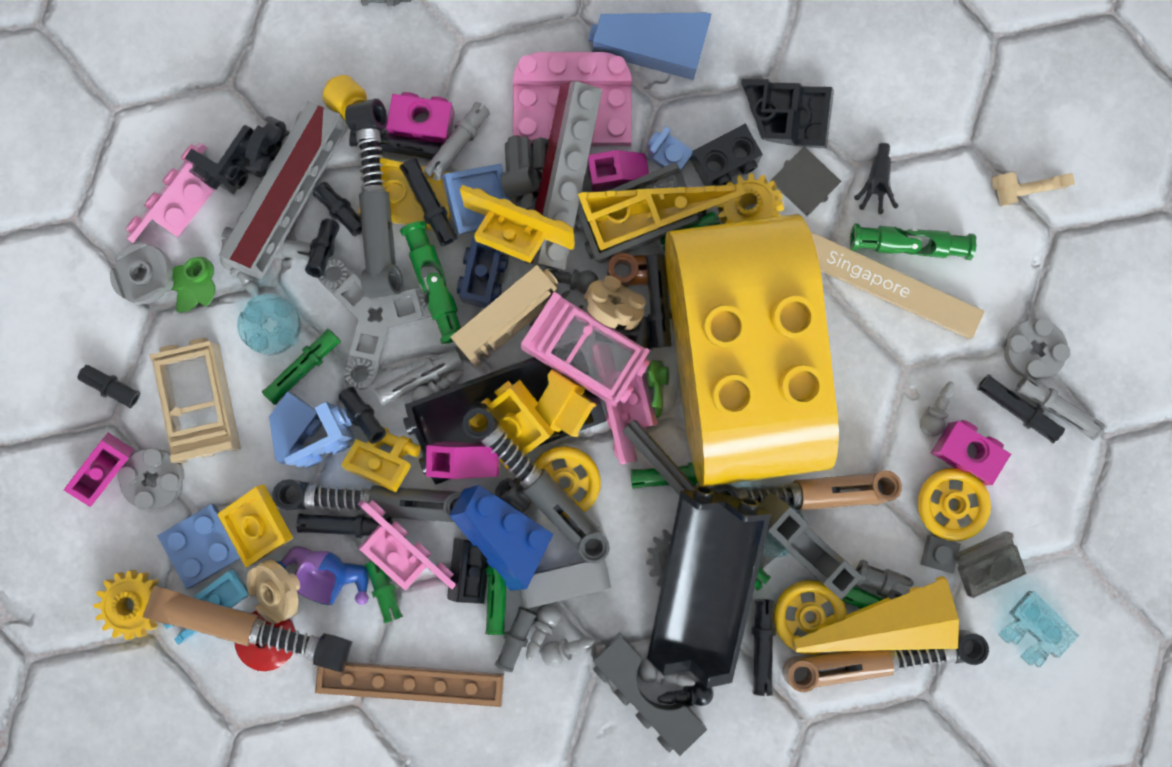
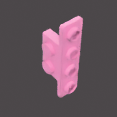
M198 143L196 146L191 144L181 156V159L184 160L178 170L172 168L162 181L166 185L158 194L154 191L144 204L147 208L140 218L137 215L134 216L125 228L129 232L126 236L129 241L134 243L151 220H154L176 237H179L214 191V189L189 172L193 166L185 159L191 148L203 154L207 148L202 143Z
M609 344L593 345V365L598 370L601 384L611 390L622 371L616 372ZM645 372L642 377L635 375L630 385L635 388L626 403L619 401L617 406L614 407L605 401L607 408L606 421L609 428L612 429L615 441L613 443V450L621 465L637 461L634 444L623 433L624 427L632 420H637L643 428L658 425L654 407H652V399Z
M360 500L357 505L371 516L379 526L358 549L405 591L426 567L450 589L456 586L450 580L454 574L441 562L435 566L427 559L431 553L419 542L413 546L405 538L409 533L396 521L390 525L382 518L386 512L373 500L369 504Z

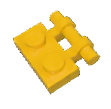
M385 427L383 428L386 430V435L377 443L371 444L369 441L365 443L356 439L341 464L344 470L393 492H397L411 467L408 461L403 460V457L407 454L418 457L421 452V446L414 444L411 438L404 435L398 437L391 434L389 429ZM384 444L393 447L390 453L379 448Z

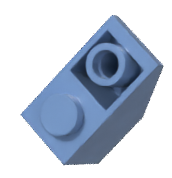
M288 391L269 416L275 460L286 464L284 458L303 449L302 445L308 436L313 437L322 426L315 408Z

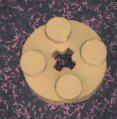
M606 276L604 280L592 282L584 295V302L587 300L589 303L587 307L588 312L600 323L616 329L618 324L626 326L625 330L636 328L645 313V298L638 293H633L613 276Z
M268 559L258 564L248 572L247 590L249 596L255 595L259 604L254 607L265 620L277 624L297 615V591L300 589V582L295 574H288L273 559Z

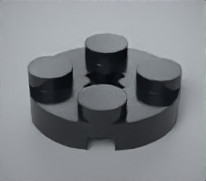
M272 116L263 119L268 121L264 128L259 125L255 128L245 151V158L250 160V166L244 165L245 170L257 177H264L266 175L269 163L275 159L281 149L283 139L290 133V131L286 130V125L283 121Z

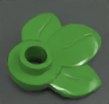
M193 257L185 265H178L173 268L172 278L174 279V285L171 290L177 291V312L191 311L198 303L208 306L215 295V284L212 280L214 266L210 260L204 257Z
M652 360L647 369V382L649 388H655L652 407L656 408V418H659L664 405L663 388L664 385L669 383V368L664 367L663 361Z

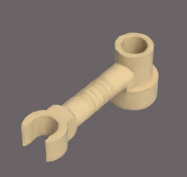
M1016 172L1005 173L991 178L993 190H997L1000 206L1018 203V196L1063 189L1075 185L1073 173L1018 184Z

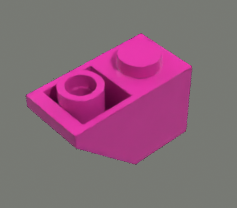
M613 150L590 154L588 157L587 168L592 192L609 191L649 174L646 154Z
M442 441L426 445V477L449 479L498 477V455L495 452L491 453L492 449L485 447L484 444Z

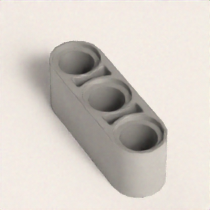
M605 559L598 563L582 561L534 573L528 588L520 590L524 609L611 588Z

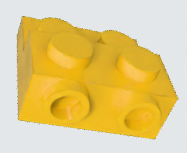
M520 380L514 385L507 381L494 393L498 397L493 402L489 398L481 402L490 407L493 416L499 421V426L507 433V438L513 439V445H518V450L524 451V456L554 433L535 409L539 403ZM476 414L469 422L474 427H482L487 422V418L483 414Z

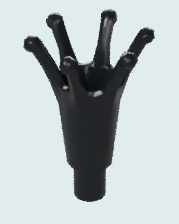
M880 143L878 145V152L874 157L869 178L862 190L854 196L855 200H859L867 191L865 199L859 205L860 210L865 209L872 194L878 195L879 214L884 213L883 199L886 193L893 208L896 209L899 206L895 202L890 184L891 158L889 157L890 145L888 143Z

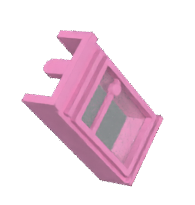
M556 292L552 294L521 343V350L614 407L617 406L619 401L626 403L635 388L630 385L635 375L642 377L651 362L646 359L650 352L649 349H645L613 328L600 323L593 316L568 302Z

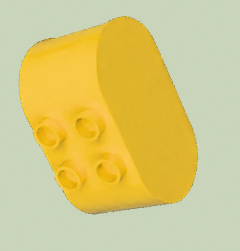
M799 214L668 231L665 238L667 289L670 313L672 312L671 321L685 429L692 465L699 485L708 487L831 470L835 465L838 452V413L821 270L815 244L804 218Z

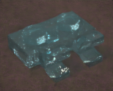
M1028 591L1009 613L1015 620L998 633L1006 643L1012 642L1017 645L1024 635L1029 632L1038 642L1027 648L1020 657L1028 665L1032 666L1035 664L1037 667H1041L1050 654L1053 657L1060 658L1079 637V634L1035 591Z

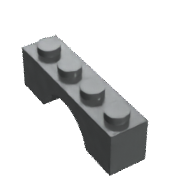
M772 492L760 503L759 506L771 513L767 533L818 581L842 600L862 576L844 558L819 538L808 527L809 524L794 509Z
M619 632L593 657V662L596 665L593 670L603 682L606 683L610 680L617 689L614 693L624 705L627 706L631 703L639 711L635 715L645 728L649 729L652 726L660 734L657 740L669 753L674 750L681 756L707 731V728L684 702L663 705L655 703L643 695L637 684V672L642 657Z

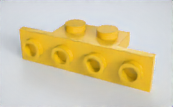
M465 185L461 186L460 193L464 207L485 215L484 220L474 234L476 242L528 263H531L545 239L573 250L575 246L573 228L561 220L554 221L532 209L526 210L514 205L507 199H498L490 196L479 188L472 189Z

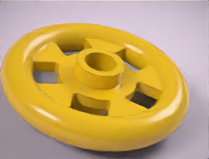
M561 446L547 450L535 460L536 467H539L540 470L545 469L557 483L562 477L569 478V486L562 488L584 512H587L594 505L600 493L601 477L597 465L588 454L574 447ZM565 458L567 466L554 470L552 462ZM580 464L587 472V476L579 479L577 473L573 470ZM579 487L587 491L580 502L572 497ZM565 511L562 512L567 519H571Z
M946 468L935 472L923 483L919 491L917 506L923 524L931 533L941 539L963 541L975 536L984 528L991 512V499L986 486L978 477L959 468ZM949 480L962 481L961 490L949 489ZM935 489L942 492L938 504L930 501ZM975 493L978 506L970 508V501L967 495ZM951 499H955L957 502L955 510L949 508V501ZM939 512L949 519L944 526L939 524L934 518ZM968 515L972 522L966 527L961 528L957 520Z
M803 580L790 585L779 596L774 608V625L783 643L794 650L792 647V637H794L798 627L804 632L812 633L817 631L820 625L825 623L831 625L845 619L844 616L847 615V610L844 602L820 581ZM813 592L814 602L807 601L802 603L801 594ZM829 601L834 609V613L826 617L821 604ZM788 606L797 608L794 621L786 619ZM812 611L815 618L812 622L808 623L805 621V614ZM798 652V653L806 654V655H816V654H821V653H824V652Z

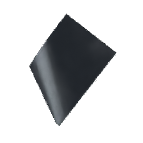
M769 79L741 80L762 140L792 146L827 149L834 95L832 87L802 86L800 83H771Z

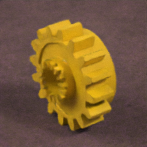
M753 173L749 174L748 180H743L741 175L737 176V184H742L745 195L717 205L719 212H721L718 214L721 223L725 224L781 216L779 211L784 210L783 201H780L783 199L780 190H776V183L773 180L767 183L766 176L763 174L758 180H755ZM756 204V207H753L752 210H745L748 205Z
M129 570L126 572V575L123 572L114 574V580L109 579L103 582L107 588L106 590L96 592V595L102 598L99 603L93 604L94 608L101 609V614H98L95 619L105 620L106 623L102 627L103 631L114 629L112 632L113 638L121 637L123 634L125 640L133 639L135 635L140 638L147 635V630L151 631L158 627L155 621L142 617L153 587L157 586L159 582L158 579L149 580L148 572H141L138 576L136 570ZM129 598H132L131 600L134 601L133 604H135L134 610L132 611L128 608L127 605Z

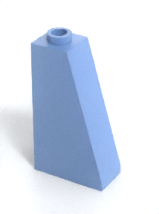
M707 12L600 14L598 24H592L588 41L593 42L592 52L611 53L623 57L627 63L694 80L712 14Z

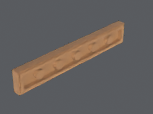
M346 662L343 673L317 666L315 693L501 707L504 674Z

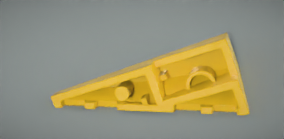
M742 184L581 192L578 196L587 220L590 222L599 249L603 251L743 196L745 192Z
M939 576L935 578L936 582L924 587L915 586L910 588L907 594L894 599H883L845 615V619L831 625L826 623L820 625L817 631L799 637L796 635L792 637V647L796 652L958 649L959 618L948 581L944 576Z

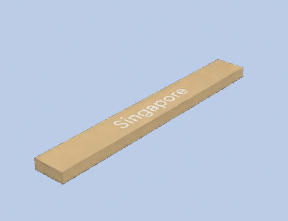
M811 232L821 272L967 339L974 337L985 311Z

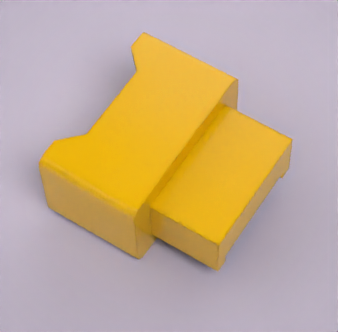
M552 369L547 375L549 385L535 409L553 431L560 432L563 430L570 436L577 437L591 410L597 404L582 395L585 388Z

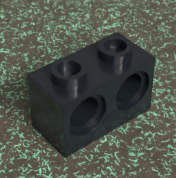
M745 123L693 150L690 161L704 186H723L731 182V177L741 172L742 175H746L758 168L757 164L763 154ZM733 149H744L747 152V157H737ZM715 161L720 164L722 170L718 172L711 171L707 167V163Z

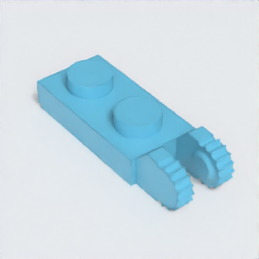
M231 569L193 598L233 608L248 597L249 593L247 586L237 572ZM163 623L166 629L174 627L172 625ZM185 629L174 640L179 645L198 632Z

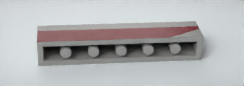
M578 81L560 85L535 211L539 212L542 216L554 221L561 220L572 227L573 230L580 201L578 194L582 191L602 89ZM545 239L531 263L526 261L524 263L548 269L565 270L569 249Z
M309 101L303 111L298 113L291 132L283 139L281 149L267 167L266 175L260 185L254 189L252 199L245 211L241 212L238 216L237 224L231 235L222 244L219 256L230 267L262 280L348 129L339 113Z

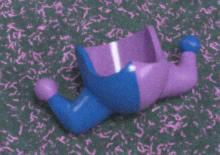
M300 546L292 547L281 561H276L285 570L287 566L293 563L297 564L298 568L295 575L300 582V589L297 593L309 600L323 605H333L342 587L346 584L355 583L358 589L355 595L356 603L364 605L368 602L369 597L366 592L369 574L367 568L363 565L343 563L332 552L321 550L314 552Z

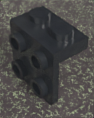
M244 125L218 164L191 148L185 157L193 166L191 171L213 189L217 190L220 186L234 195L237 189H241L248 180L249 172L245 170L244 165L250 166V160L245 158V151L254 130Z

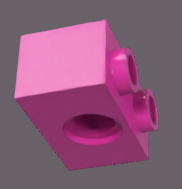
M402 92L401 95L392 94L386 129L391 135L411 137L436 143L441 142V145H443L451 135L455 111L452 103L442 97L434 96L431 99L419 98L417 94L411 92ZM420 113L429 114L428 118L423 122L414 121L415 117Z
M965 420L949 422L930 453L953 468H959L965 472L972 473L985 486L993 485L1011 453L1003 449L1004 444L990 436L985 438L977 433L978 428L972 423ZM970 443L977 450L974 459L970 458L967 454V447Z
M107 432L63 490L91 507L129 459L134 449Z

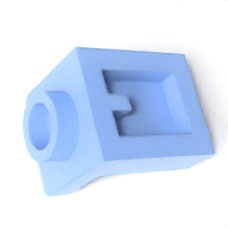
M665 127L661 134L656 131L647 144V147L650 148L647 159L661 168L676 162L682 171L690 160L693 150L671 136V129Z

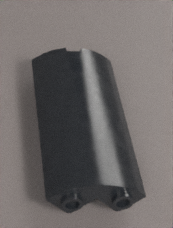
M578 341L556 348L551 353L566 361ZM580 348L570 365L591 377ZM532 357L405 404L408 417L403 418V422L409 436L414 434L421 446L423 457L419 458V463L423 474L426 476V445L442 441L483 444L481 441L478 442L476 439L468 436L463 429L462 415L468 405L476 402L481 403L486 398L493 402L498 397L494 393L507 381L514 385L519 380L536 401L539 402L549 385L547 375L552 368ZM585 389L582 395L597 405L591 410L580 431L606 422L599 397ZM563 430L560 432L554 431L548 439L537 447L566 437L569 434ZM431 477L435 485L450 480L449 478Z
M697 486L694 490L680 491L647 659L663 676L690 671L706 688L733 682L771 518V513L761 508L757 500L747 497L740 499L714 492L711 488Z

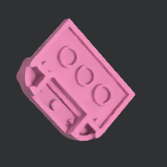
M537 52L520 58L513 74V136L528 137L532 141V146L533 140L537 138L549 139L560 85L578 81L602 89L591 146H631L632 77L623 57L607 52Z

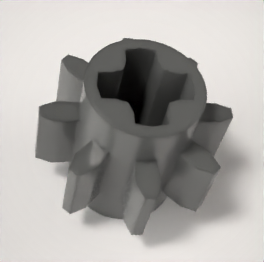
M518 477L514 478V480L506 478L497 485L495 495L521 513L525 512L531 505V500L521 490L523 486L520 484Z

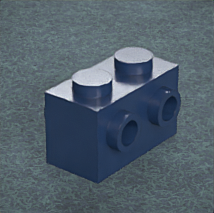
M472 238L471 247H466L463 264L466 265L464 276L459 277L457 284V294H460L459 298L462 303L486 308L501 295L502 285L498 284L500 272H506L509 255H504V252L476 242L475 238Z

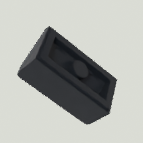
M454 539L450 569L454 575L450 580L456 586L453 589L448 587L447 599L460 603L484 604L487 574L485 573L489 564L479 548L473 546L468 539Z

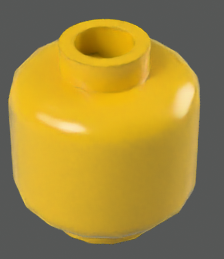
M339 75L327 81L322 99L330 110L339 113L341 118L346 120V107L350 104L366 101L367 94L349 75Z

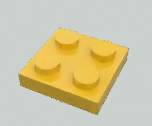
M265 484L254 487L217 514L245 568L256 564L293 539Z

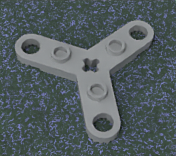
M333 258L328 259L325 274L318 279L358 319L344 372L345 379L349 385L356 389H367L376 380L389 329L431 317L426 303L428 294L424 293L421 287L402 291L396 295L370 299L364 294L361 279L342 261ZM331 267H339L342 272L340 280L334 283L327 281V271ZM372 309L376 311L383 310L381 322L374 320L371 323L369 321L372 318L369 313ZM361 365L366 366L369 371L368 378L365 381L356 382L353 378L354 369Z

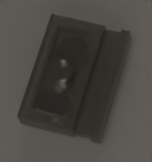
M1004 531L953 554L954 559L957 560L959 565L957 568L967 596L975 598L1026 574L1018 547L1014 545L1012 540L1014 537L1013 533Z

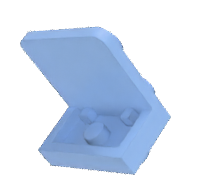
M328 402L315 407L328 436L284 458L286 465H294L297 468L303 466L309 468L320 463L322 455L330 452L337 454L349 448L348 442L356 438L350 428V425L353 423L350 420L348 411L345 408L341 409L340 406Z

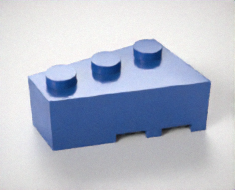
M480 485L463 489L449 516L472 545L477 546L487 558L486 562L505 580L504 584L510 591L527 589L553 533Z

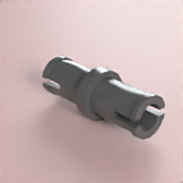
M519 606L510 631H506L503 637L505 643L495 662L498 668L507 672H513L522 647L527 646L528 640L526 638L537 613Z

